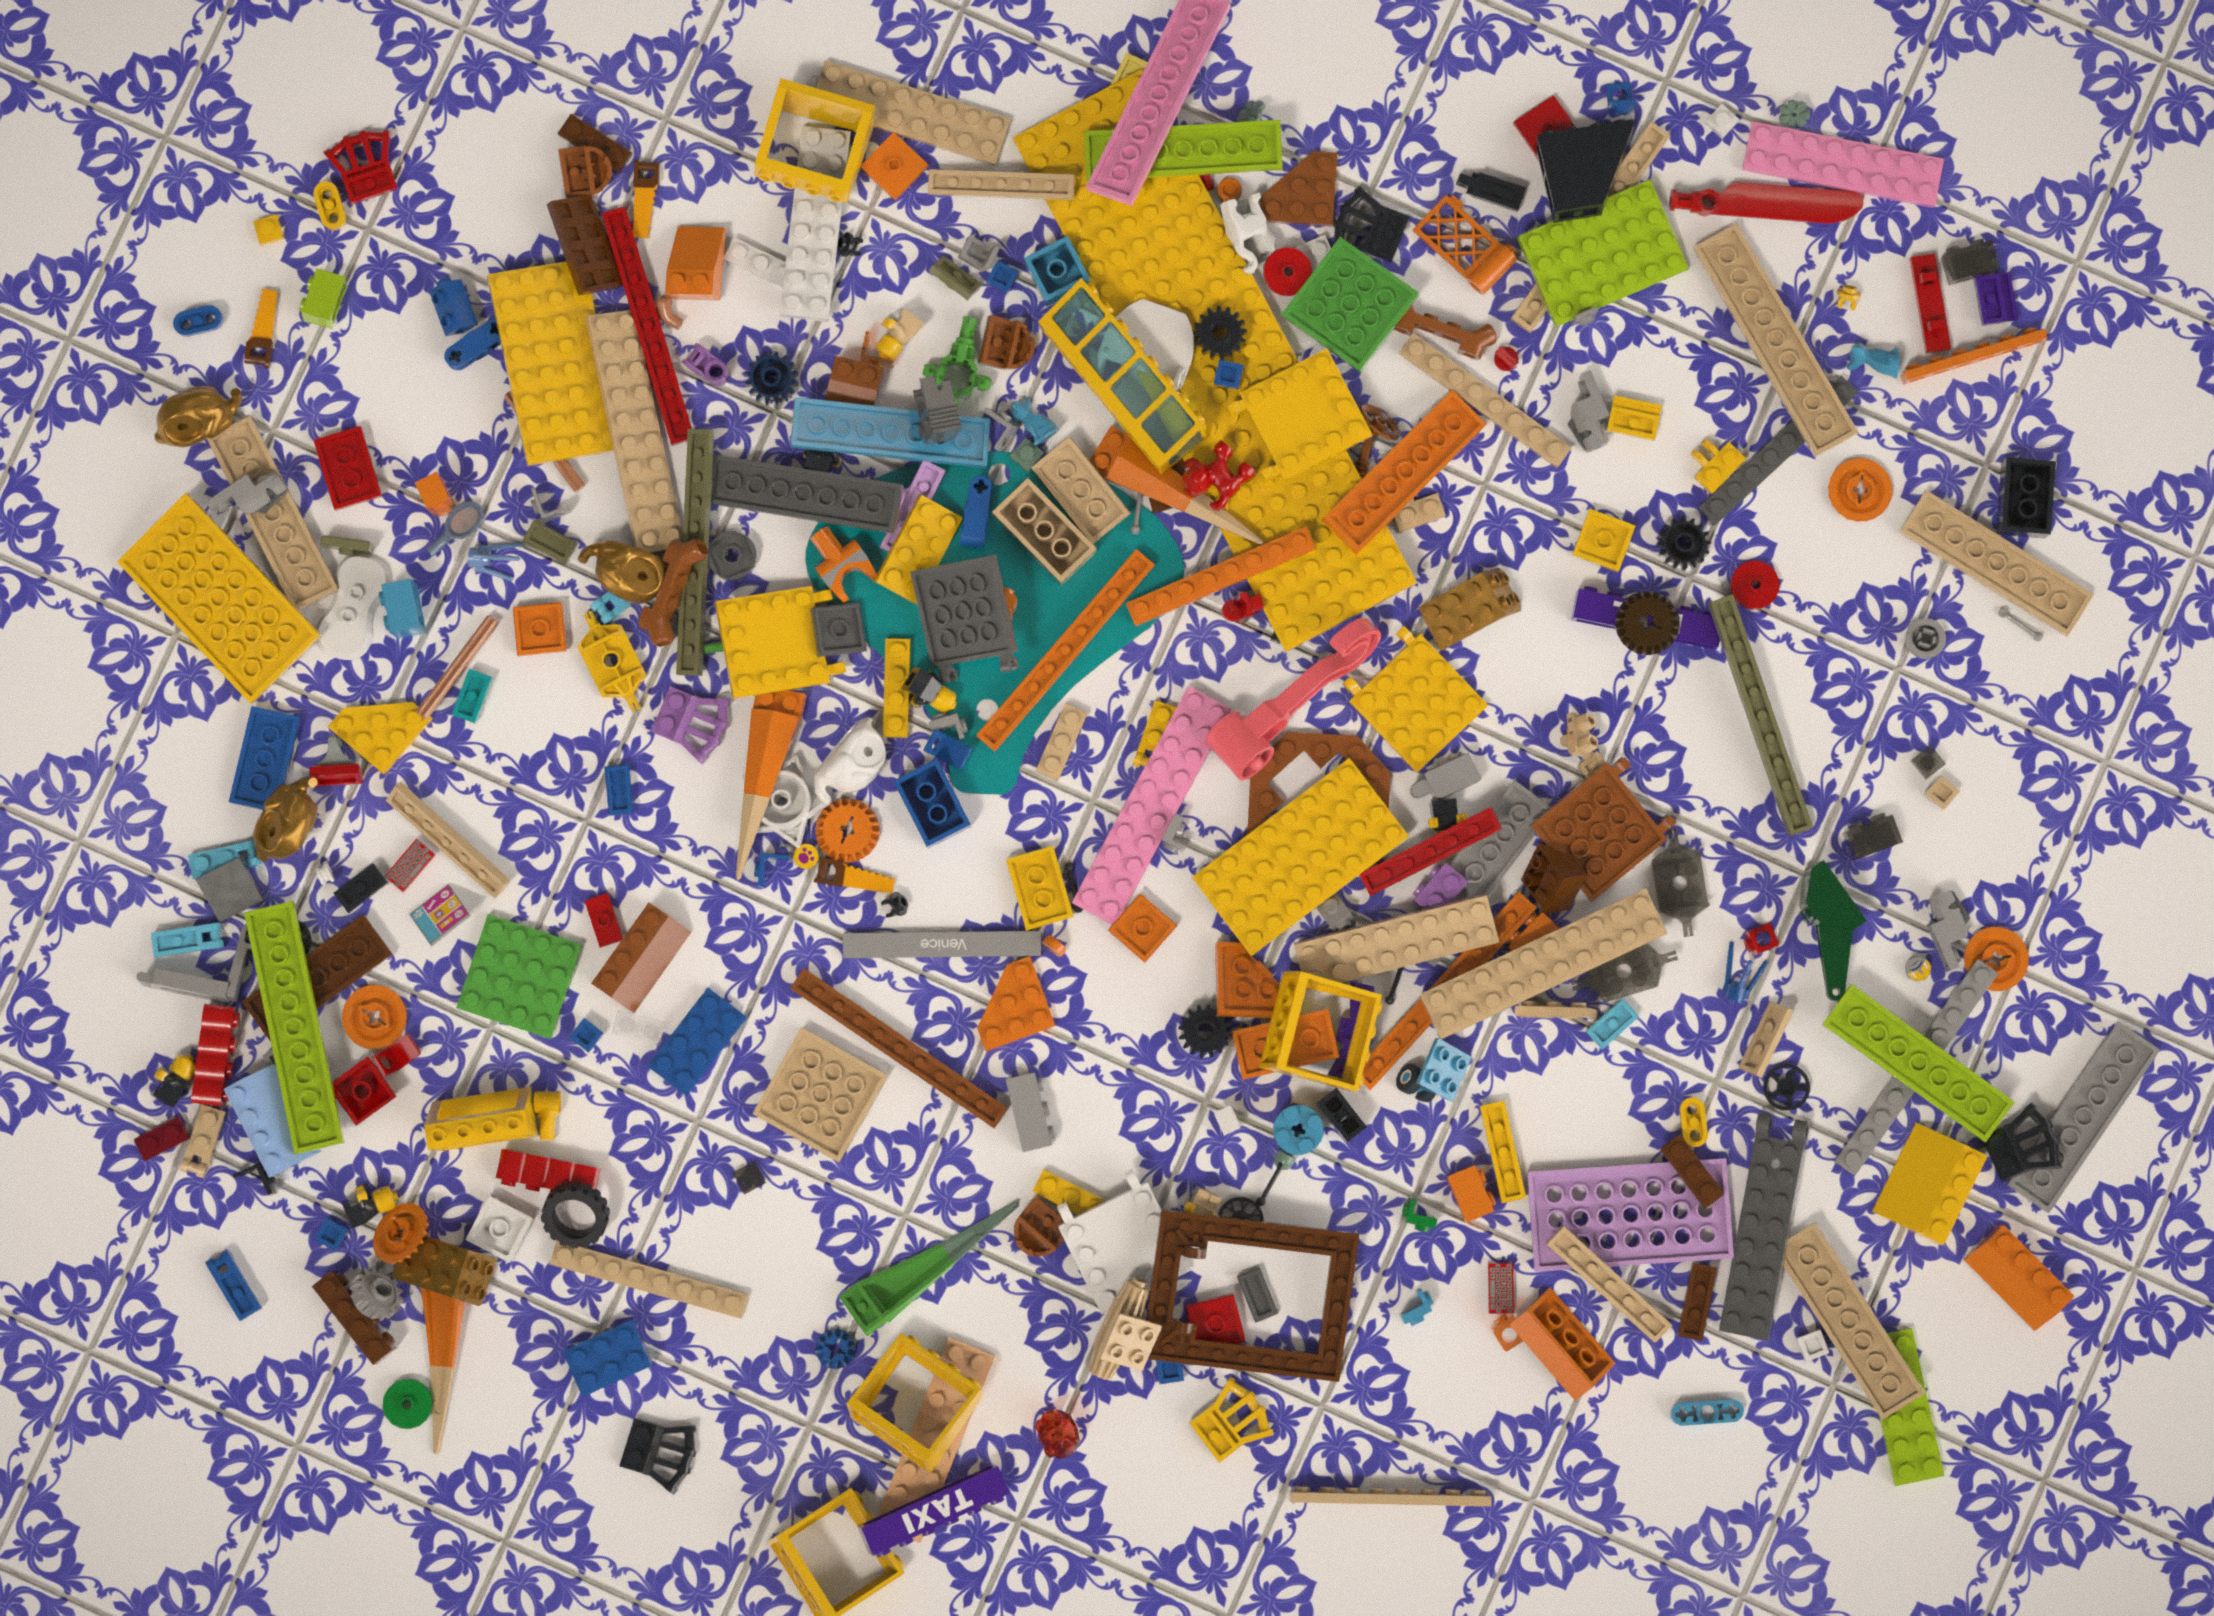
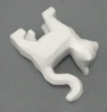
M1260 193L1251 194L1250 197L1238 201V204L1235 199L1220 204L1226 235L1232 242L1236 253L1248 261L1249 265L1243 269L1246 274H1253L1257 270V260H1260L1261 256L1266 253L1274 252L1278 244V239L1268 230L1266 217L1258 204V200L1261 198ZM1237 205L1242 213V216L1238 212H1236ZM1248 238H1253L1254 254L1243 246L1244 241Z

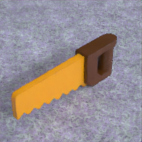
M634 159L633 233L635 238H649L647 233L650 232L649 226L652 224L650 219L653 217L651 212L654 210L652 205L655 204L653 198L656 197L654 191L657 190L660 181V162H641L639 159ZM639 171L654 172V175L650 179L639 178Z
M261 289L263 294L260 295L261 301L258 302L259 308L256 309L258 315L254 317L256 322L253 323L252 336L246 342L244 363L262 365L270 369L278 293L276 290ZM256 348L266 349V356L251 355V353Z
M820 858L817 878H814L813 882L891 894L895 878L889 879L888 876L876 875L875 872L869 873L868 870L862 871L861 868L848 867L847 864L838 860ZM829 864L833 865L836 869L834 881L826 880Z

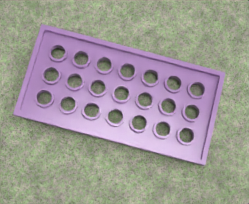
M1726 1158L1700 1160L1725 1194L1710 1205L1711 1214L1708 1217L1699 1215L1698 1207L1700 1204L1686 1185L1684 1191L1680 1194H1675L1672 1191V1182L1676 1179L1682 1181V1179L1669 1162L1527 1172L1534 1272L1573 1269L1546 1244V1241L1562 1224L1576 1237H1587L1589 1248L1609 1267L1734 1258ZM1651 1181L1657 1182L1660 1186V1191L1655 1196L1649 1195L1646 1191V1186ZM1625 1183H1631L1635 1187V1193L1632 1197L1628 1198L1622 1194L1621 1188ZM1602 1184L1610 1188V1195L1606 1199L1599 1198L1596 1192L1597 1188ZM1576 1186H1581L1585 1190V1197L1581 1201H1577L1572 1197V1190ZM1551 1188H1557L1561 1193L1559 1201L1555 1203L1550 1202L1547 1198V1192ZM1678 1204L1685 1206L1687 1210L1686 1216L1682 1219L1676 1218L1673 1214V1209ZM1652 1206H1657L1661 1209L1662 1216L1659 1220L1654 1221L1649 1218L1648 1211ZM1627 1208H1633L1637 1212L1635 1221L1627 1222L1624 1219L1623 1213ZM1604 1209L1609 1210L1612 1214V1220L1608 1224L1601 1223L1598 1218L1600 1211ZM1578 1211H1583L1587 1215V1222L1582 1226L1574 1222V1215ZM1553 1213H1559L1563 1219L1562 1224L1556 1228L1552 1227L1549 1223V1217ZM1706 1227L1713 1231V1238L1709 1242H1704L1700 1238V1231ZM1680 1229L1687 1231L1689 1236L1684 1244H1680L1675 1240V1234ZM1654 1231H1660L1664 1236L1662 1244L1658 1246L1653 1245L1650 1241V1236ZM1609 1234L1613 1237L1614 1245L1610 1249H1605L1601 1246L1600 1240L1603 1235ZM1627 1234H1637L1639 1237L1637 1246L1629 1247L1626 1244L1625 1238Z

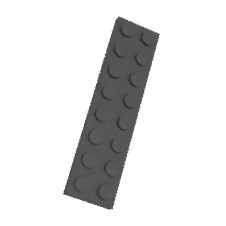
M713 454L711 505L895 534L904 487L902 484Z

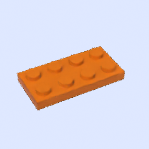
M1329 1009L1299 1015L1287 1065L1301 1067L1340 1058ZM1270 1022L1232 1031L1243 1080L1275 1073L1259 1068Z

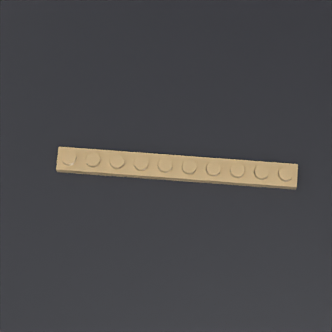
M1650 121L1623 158L1609 197L1635 186L1671 135ZM1536 283L1510 318V320L1528 333L1533 331L1547 311Z

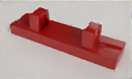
M1935 253L1910 257L1909 261L1925 354L1950 351L1951 344ZM1933 281V284L1922 285L1925 282Z

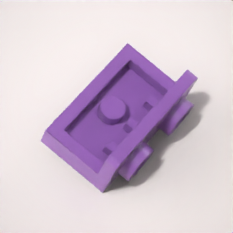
M1444 863L1442 867L1437 864L1429 874L1432 879L1427 885L1421 883L1413 892V895L1416 896L1413 902L1422 909L1451 903L1468 881L1447 863Z

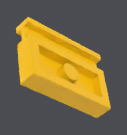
M1614 395L1606 431L1655 441L1662 405Z

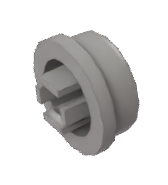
M1923 618L1916 620L1908 627L1905 633V643L1912 655L1922 659H1929L1937 656L1943 650L1946 643V635L1943 627L1938 622Z

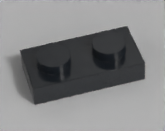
M372 863L333 894L345 910L350 913L389 884V882L377 866Z

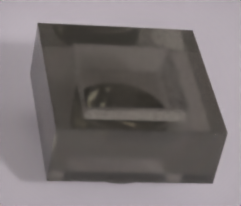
M1931 745L1910 760L1925 780L1946 765Z
M755 1161L733 1172L744 1195L767 1183Z

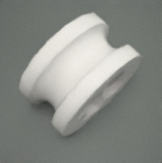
M324 861L322 866H314L323 886L326 885L327 881H335L327 861Z

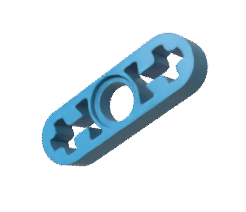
M1734 1399L1677 1403L1670 1411L1672 1421L1680 1426L1737 1422L1744 1414L1742 1404ZM1731 1403H1733L1735 1408H1738V1412L1734 1413L1733 1418H1731L1730 1414L1722 1413V1419H1718L1719 1410L1717 1404H1721L1720 1409H1728ZM1705 1405H1710L1714 1410V1415L1709 1420L1703 1419L1700 1415V1410ZM1692 1406H1696L1695 1416L1697 1421H1693L1694 1416H1686L1684 1421L1675 1416L1676 1412L1680 1411V1407H1683L1684 1411L1689 1412L1693 1411Z

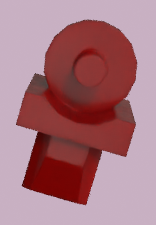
M1243 592L1234 600L1227 601L1222 606L1221 612L1223 618L1227 621L1235 622L1238 620L1239 624H1243L1253 615L1260 613V610L1264 609L1260 594L1248 597L1247 592Z

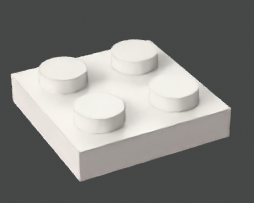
M488 1195L465 1240L511 1263L534 1218Z

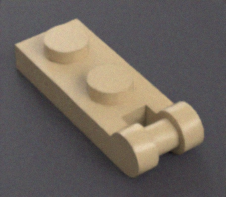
M201 1105L185 1156L180 1165V1171L185 1173L190 1171L196 1173L197 1177L205 1178L227 1112ZM195 1155L202 1157L200 1164L193 1162Z

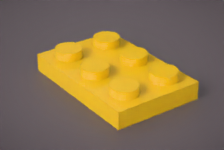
M1053 846L1006 859L1026 931L1074 917Z

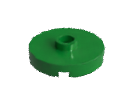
M404 1379L395 1382L387 1389L383 1397L382 1407L385 1417L391 1424L402 1429H412L421 1426L428 1420L432 1413L433 1400L431 1392L425 1384L413 1379ZM406 1399L411 1401L409 1409L403 1406V1402Z

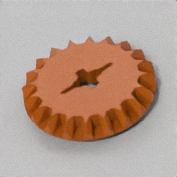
M1865 458L1850 459L1839 465L1831 475L1828 484V497L1832 507L1836 509L1838 514L1855 522H1867L1881 515L1888 507L1892 497V483L1888 473L1878 463ZM1861 479L1862 488L1866 489V493H1863L1858 500L1857 492H1854L1853 488L1858 486Z
M846 798L836 800L822 810L817 818L815 833L821 850L828 857L850 863L865 858L873 851L879 839L880 827L877 816L867 804L860 800ZM853 817L851 829L854 830L853 835L848 834L842 844L844 832L840 829L842 826L846 827Z
M1989 927L1977 932L1966 945L1963 955L1966 971H1969L1976 959L1983 962V960L1993 957V952H1996V955L2001 957L2008 955L2009 958L1998 962L1999 966H1995L1993 962L1984 963L1999 973L1987 990L2003 991L2014 987L2022 980L2028 968V951L2023 940L2013 931L2003 927Z
M368 985L356 990L347 999L342 1011V1023L347 1036L355 1044L366 1049L377 1050L388 1047L397 1041L406 1027L407 1013L405 1004L397 993L385 986ZM363 1009L372 1013L379 1011V1017L386 1025L376 1021L371 1024V1017Z
M403 1203L385 1214L379 1222L373 1237V1249L380 1260L394 1265L397 1262L403 1263L405 1258L411 1259L412 1252H418L417 1247L419 1244H424L422 1239L428 1235L426 1229L429 1227V1224L427 1223L428 1216L424 1213L425 1210L414 1203Z

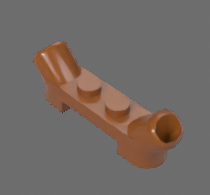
M1411 305L1393 329L1399 333L1411 336L1413 329L1417 328L1458 343L1460 346L1457 354L1475 360H1481L1484 349L1495 344L1497 341V335L1492 325L1488 323L1468 332L1462 330L1461 325L1448 321L1446 324L1438 321V317L1429 313L1424 315L1415 312L1413 305Z
M676 538L669 543L662 559L669 563L654 605L653 607L644 605L641 612L639 627L649 632L652 644L658 647L669 645L674 641L675 636L670 621L679 605L680 595L688 582V575L692 565L706 559L708 555L706 544L697 538L688 542Z

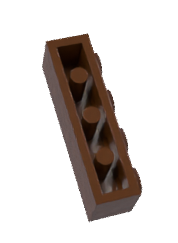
M336 1270L330 1271L316 1282L312 1288L372 1365L380 1363L397 1349L394 1345L396 1341L387 1330L384 1332L378 1325L380 1323L378 1318L371 1319L363 1315L356 1308L351 1298L352 1290L348 1286L350 1282L341 1271L339 1273Z

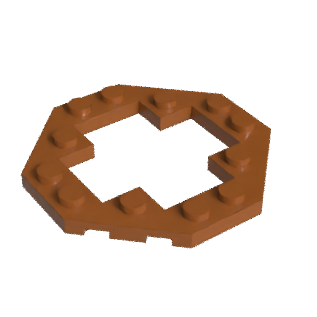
M1287 732L1272 745L1274 747V754L1267 765L1250 778L1247 835L1267 820L1266 817L1284 802L1268 783L1303 751L1319 769L1323 768L1338 753L1345 761L1350 758L1388 809L1390 771L1358 736Z

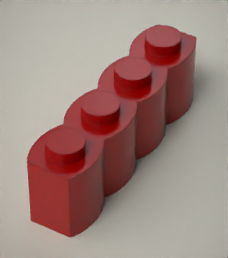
M204 1004L191 1103L224 1107L225 1102H229L224 1089L227 1088L228 1077H232L234 1071V1063L230 1062L231 1053H235L237 1048V1038H234V1030L240 1024V1013H237V1008Z
M501 1149L496 1178L501 1179L500 1184L515 1187L517 1182L526 1184L525 1189L540 1192V1187L550 1189L549 1193H551L554 1187H560L564 1182L571 1184L573 1181H579L583 1185L585 1183L592 1185L591 1188L595 1190L598 1186L601 1168Z

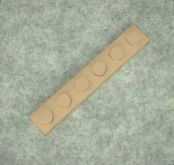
M929 169V195L1074 201V174Z
M401 781L395 785L386 802L493 898L496 899L501 895L510 879Z
M1562 1224L1546 1241V1244L1654 1343L1672 1326L1670 1321L1566 1226Z

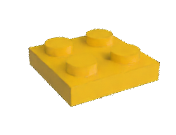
M1589 509L1572 556L1618 573L1636 526Z

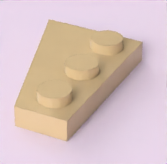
M1523 1001V1006H1515V1016L1598 1020L1599 1010L1586 1008V1003H1571V1007H1562L1561 1002H1547V1007L1538 1006V1002Z

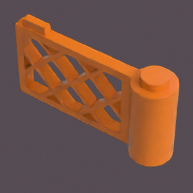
M1445 195L1412 230L1465 278L1475 291L1484 295L1517 261L1515 256L1517 252L1508 243L1506 245L1499 243L1461 209L1464 204L1454 195L1450 198ZM1445 204H1448L1454 210V218L1439 219V210ZM1437 223V236H1426L1421 231L1426 224ZM1440 223H1454L1455 235H1440ZM1457 223H1469L1472 226V234L1457 235ZM1485 238L1491 243V246L1486 251H1475V239ZM1455 239V252H1444L1440 248V240ZM1457 239H1472V251L1458 252ZM1432 240H1437L1438 245H1436ZM1475 255H1481V256L1475 261ZM1458 256H1473V264L1465 271L1458 264Z

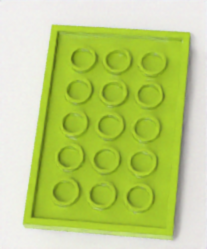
M1651 179L1608 197L1601 216L1553 223L1552 221L1517 237L1555 327L1573 320L1575 315L1597 306L1599 309L1689 270Z

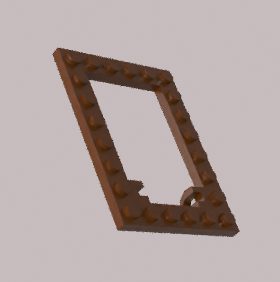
M1161 1209L1146 1320L1161 1324L1162 1328L1148 1359L1339 1382L1359 1233ZM1208 1241L1330 1256L1317 1353L1195 1338L1196 1321L1181 1322L1179 1319L1173 1318L1181 1255L1193 1259H1205Z

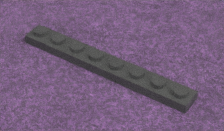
M1842 375L1831 384L1843 406L1858 394ZM1793 420L1698 507L1714 526L1805 443Z

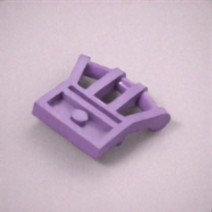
M670 686L651 732L681 744L696 760L703 764L706 761L705 758L717 746H720L722 742L720 740L721 735L728 728L727 706H730V699L698 698ZM697 706H718L717 719L696 711ZM694 717L714 725L712 734L708 735L689 727L692 718ZM688 733L707 741V743L697 752L684 737Z

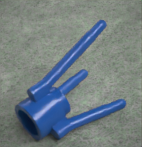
M1731 941L1729 942L1725 983L1722 991L1726 992L1724 998L1743 1004L1745 999L1748 1000L1750 992L1762 975L1768 961L1764 960L1748 986L1745 982L1753 963L1752 960L1747 962L1740 982L1733 980L1732 984H1730L1734 942Z

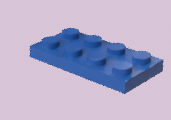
M251 706L229 803L263 810L265 800L279 785L286 783L301 717Z
M708 987L647 1066L685 1096H688L748 1017Z

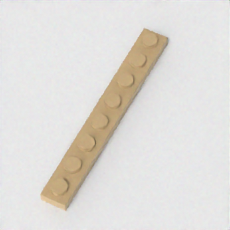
M1413 333L1398 354L1447 390H1453L1465 403L1556 469L1572 449L1571 446Z
M556 1240L550 1265L742 1319L748 1294L580 1246L578 1248H571V1246L566 1245L565 1247Z
M1296 1486L1295 1491H1290L1289 1499L1292 1503L1491 1506V1496L1485 1495L1486 1490H1470V1494H1460V1490L1446 1489L1445 1494H1435V1489H1420V1493H1410V1489L1396 1488L1395 1493H1385V1488H1370V1492H1360V1488L1346 1487L1345 1492H1335V1487H1320V1491H1310V1487Z

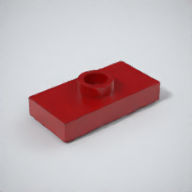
M609 893L585 900L584 902L599 947L603 948L620 942L623 936Z

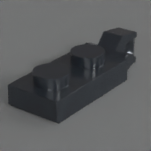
M1473 172L1472 177L1460 173L1456 181V185L1467 189L1466 194L1471 195V197L1515 212L1519 210L1526 189L1523 186L1479 172V174Z

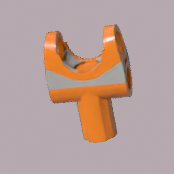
M828 526L822 528L810 538L825 559L814 569L826 586L843 603L849 600L843 588V579L847 573L860 571L866 576L868 575L872 582H874L877 574L867 555L855 539L843 547Z

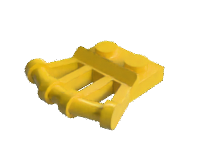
M1229 1377L1215 1403L1189 1422L1219 1463L1245 1443L1274 1435L1273 1428L1270 1429L1265 1413L1266 1408L1263 1405L1260 1406L1254 1398L1256 1395L1253 1391H1248L1235 1383V1379ZM1229 1391L1241 1397L1238 1402L1222 1413L1219 1410ZM1247 1404L1252 1413L1232 1427L1227 1418ZM1257 1418L1260 1432L1240 1437L1237 1432Z

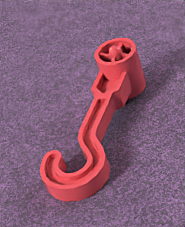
M1365 617L1347 624L1329 642L1337 653L1319 660L1279 696L1264 701L1247 717L1240 711H1234L1224 716L1207 734L1206 744L1239 780L1243 781L1251 778L1261 771L1272 758L1274 747L1269 742L1286 728L1290 717L1328 683L1351 673L1359 667L1377 647L1381 639V632Z

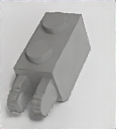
M1461 751L1448 757L1450 762L1443 765L1437 762L1426 767L1427 772L1423 774L1424 779L1411 786L1410 795L1414 799H1418L1431 794L1433 798L1441 800L1480 782L1482 779L1470 754L1463 755Z

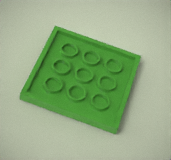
M1339 237L1282 312L1281 316L1361 373L1417 299L1419 292L1342 237Z
M488 914L456 1008L552 1039L583 945Z

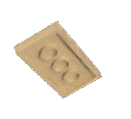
M1071 437L1065 439L1031 467L1092 544H1095L1131 514Z

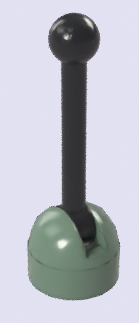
M1280 1149L1278 1150L1274 1158L1277 1169L1261 1197L1256 1199L1258 1206L1262 1207L1265 1205V1198L1281 1170L1290 1169L1296 1160L1295 1157Z

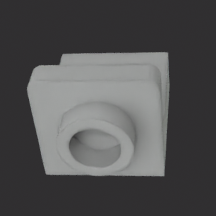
M970 235L967 237L957 258L983 272L989 268L992 269L997 263L999 247L996 245L990 247Z
M947 712L933 716V721H929L932 732L934 729L942 731L956 726L960 740L965 739L963 733L968 732L964 718L959 719L957 713L947 716Z
M1336 893L1316 907L1332 932L1349 929L1356 925L1351 912Z

